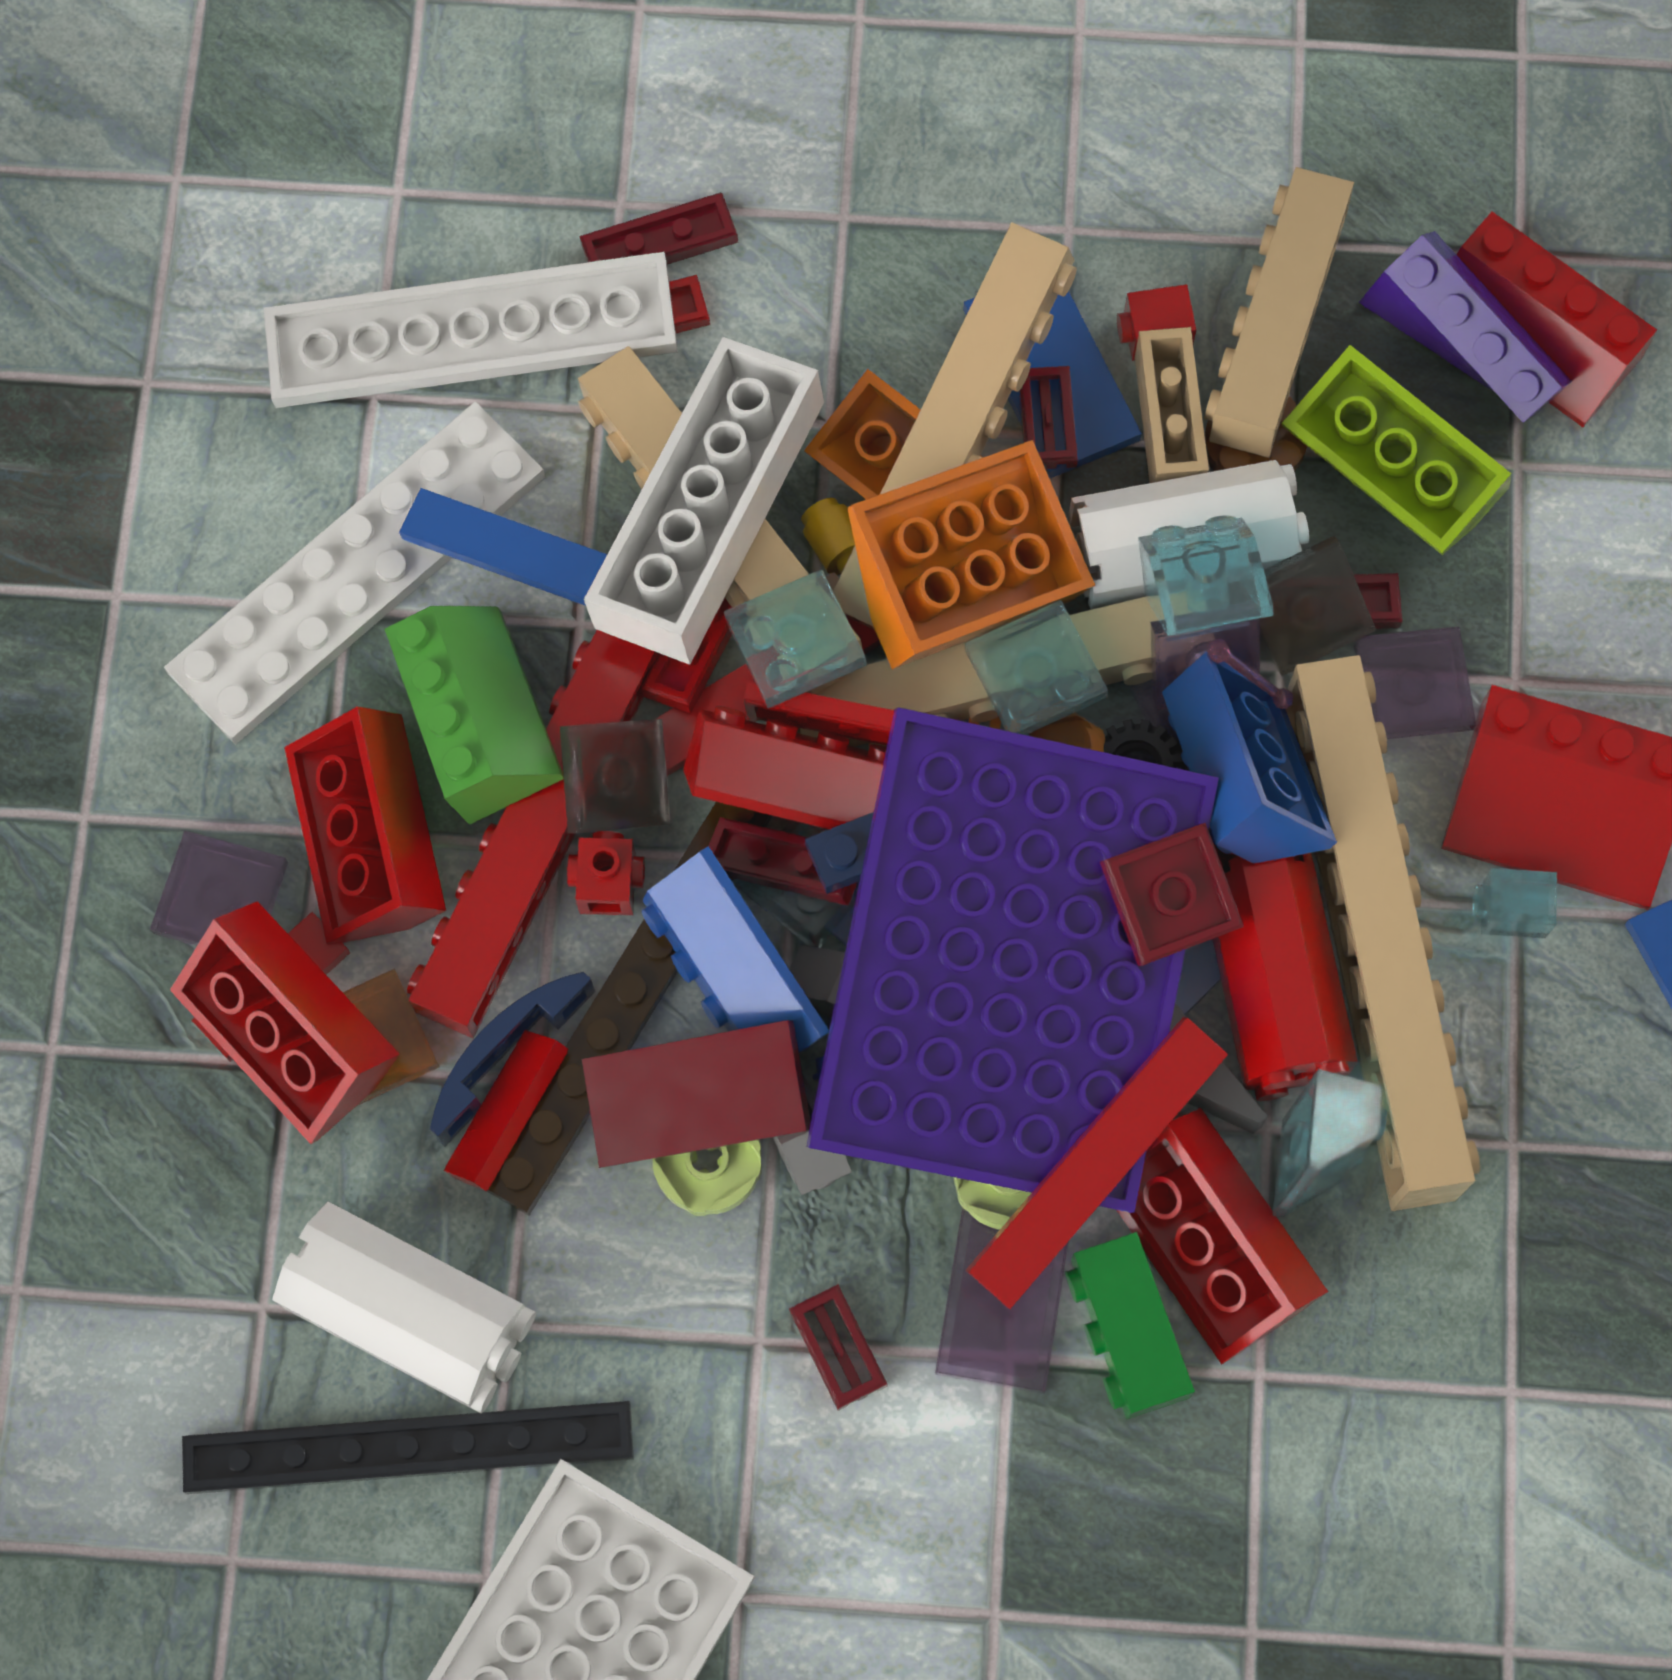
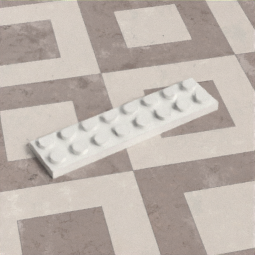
M665 252L264 308L271 400L276 408L602 363L627 346L633 350L638 358L678 352Z
M475 401L165 665L166 672L236 745L452 559V557L405 541L399 534L401 526L420 488L501 516L545 478L544 469Z

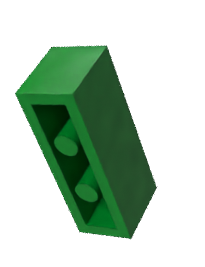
M1137 1232L1075 1252L1071 1259L1073 1269L1065 1271V1275L1075 1303L1084 1301L1092 1322L1084 1324L1085 1333L1094 1356L1103 1354L1111 1375L1103 1377V1382L1113 1409L1122 1407L1128 1420L1190 1399L1195 1390Z

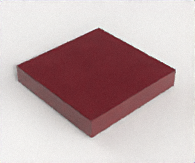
M1206 822L1100 861L1138 966H1143L1244 927Z

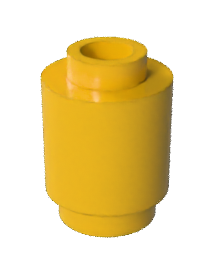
M832 497L822 499L810 506L802 515L801 521L805 526L803 534L829 574L834 572L836 575H839L844 570L855 547L848 507L844 504H839Z

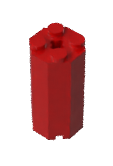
M1312 853L1300 855L1298 861L1295 860L1294 856L1254 864L1241 857L1229 860L1231 871L1225 873L1244 927L1212 940L1243 1086L1246 1090L1255 1091L1257 1101L1283 1098L1289 1095V1088L1309 1085L1310 1092H1323L1341 1087V1077L1349 1075L1358 1063Z

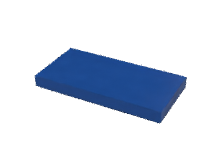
M1068 291L1064 297L1058 295L1050 310V314L1054 316L1050 331L1042 344L1035 342L1026 361L1030 362V368L1070 366L1078 456L1077 467H1080L1140 442L1142 433L1070 292ZM975 297L964 302L963 311L965 315H967ZM1051 379L1050 392L1056 451L1065 450L1059 379ZM1034 380L1030 381L1035 446L1038 452H1044L1039 382ZM1012 390L1008 401L1022 427L1019 391ZM1057 464L1056 469H1046L1049 479L1077 467L1066 468V464Z

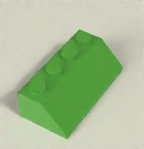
M429 606L385 628L444 798L469 825L564 779L505 619L498 606Z

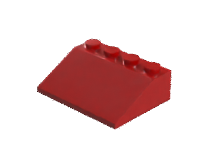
M1491 685L1479 708L1441 849L1649 910L1672 844V737Z

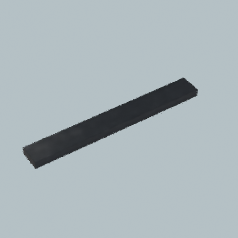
M630 1401L182 1436L183 1493L188 1495L556 1466L560 1459L568 1464L634 1459L631 1403Z

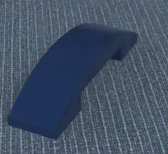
M584 972L568 975L529 992L498 1014L474 1038L450 1072L434 1109L430 1130L444 1147L475 1117L481 1106L478 1098L471 1092L472 1088L519 1041L525 1030L529 1031L542 1017L546 1018L559 1030L596 992L588 975Z

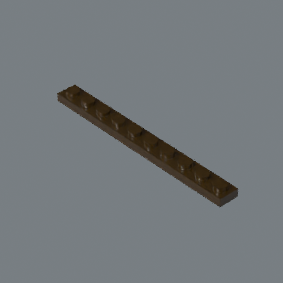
M715 802L674 870L708 847L720 817L766 827L773 815ZM643 919L565 1046L569 1049L568 1053L490 1188L487 1190L488 1193L530 1216L591 1115L582 1059L631 1050L678 972L671 959V955L676 953L665 935L658 938L652 932L645 919Z

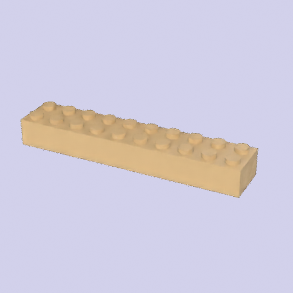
M1360 655L1296 665L1283 703L1337 841L1330 849L1317 851L1315 854L1391 1211L1456 1201L1475 1182L1474 1174H1479L1480 1159L1475 1142L1473 1140H1466L1462 1120L1468 1118V1105L1463 1088L1461 1086L1455 1087L1450 1066L1456 1064L1455 1045L1451 1034L1443 1033L1439 1013L1444 1011V996L1439 980H1431L1427 960L1432 959L1433 956L1432 941L1427 927L1420 928L1416 908L1421 906L1420 886L1415 875L1408 876L1404 858L1410 852L1409 837L1405 824H1397L1393 805L1398 803V787L1393 772L1386 773L1382 754L1387 752V738L1383 723L1374 721L1371 704L1376 702L1374 678L1370 671H1363Z

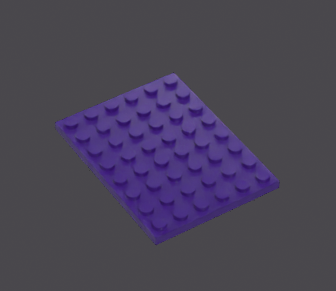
M896 708L891 724L806 1147L1032 1193L1170 1032L1185 950L1143 966H1138L1100 861L1206 822L1209 830L1219 778L909 709ZM1146 1151L1099 1205L1100 1207L1130 1213L1135 1212Z

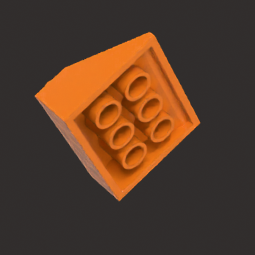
M1033 440L852 504L847 508L871 621L892 670L1068 603L1095 586Z

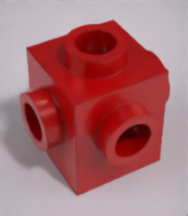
M598 831L592 834V838L579 837L578 855L569 854L567 866L568 887H576L575 900L579 913L633 915L635 888H644L645 857L636 856L633 839H624L623 834L614 831Z

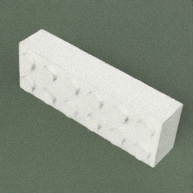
M722 337L584 598L594 629L691 664L824 404L817 369Z

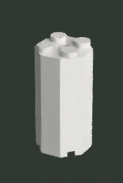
M1276 460L1072 497L1069 509L1070 527H1081V532L1076 535V541L1095 583L1094 587L1083 593L1085 597H1089L1088 605L1090 609L1105 607L1199 584L1201 589L1295 571L1297 563L1302 562L1301 544L1309 542V529L1305 514L1303 512L1296 513L1292 496L1297 494V483L1292 465L1280 466Z
M327 1202L306 1224L299 1236L306 1243L303 1245L298 1256L290 1252L283 1264L272 1300L291 1313L471 1409L483 1413L496 1391L498 1385L496 1380L499 1379L506 1383L516 1369L521 1352L515 1350L514 1347L517 1341L521 1342L529 1332L536 1317V1312L511 1297L340 1207Z

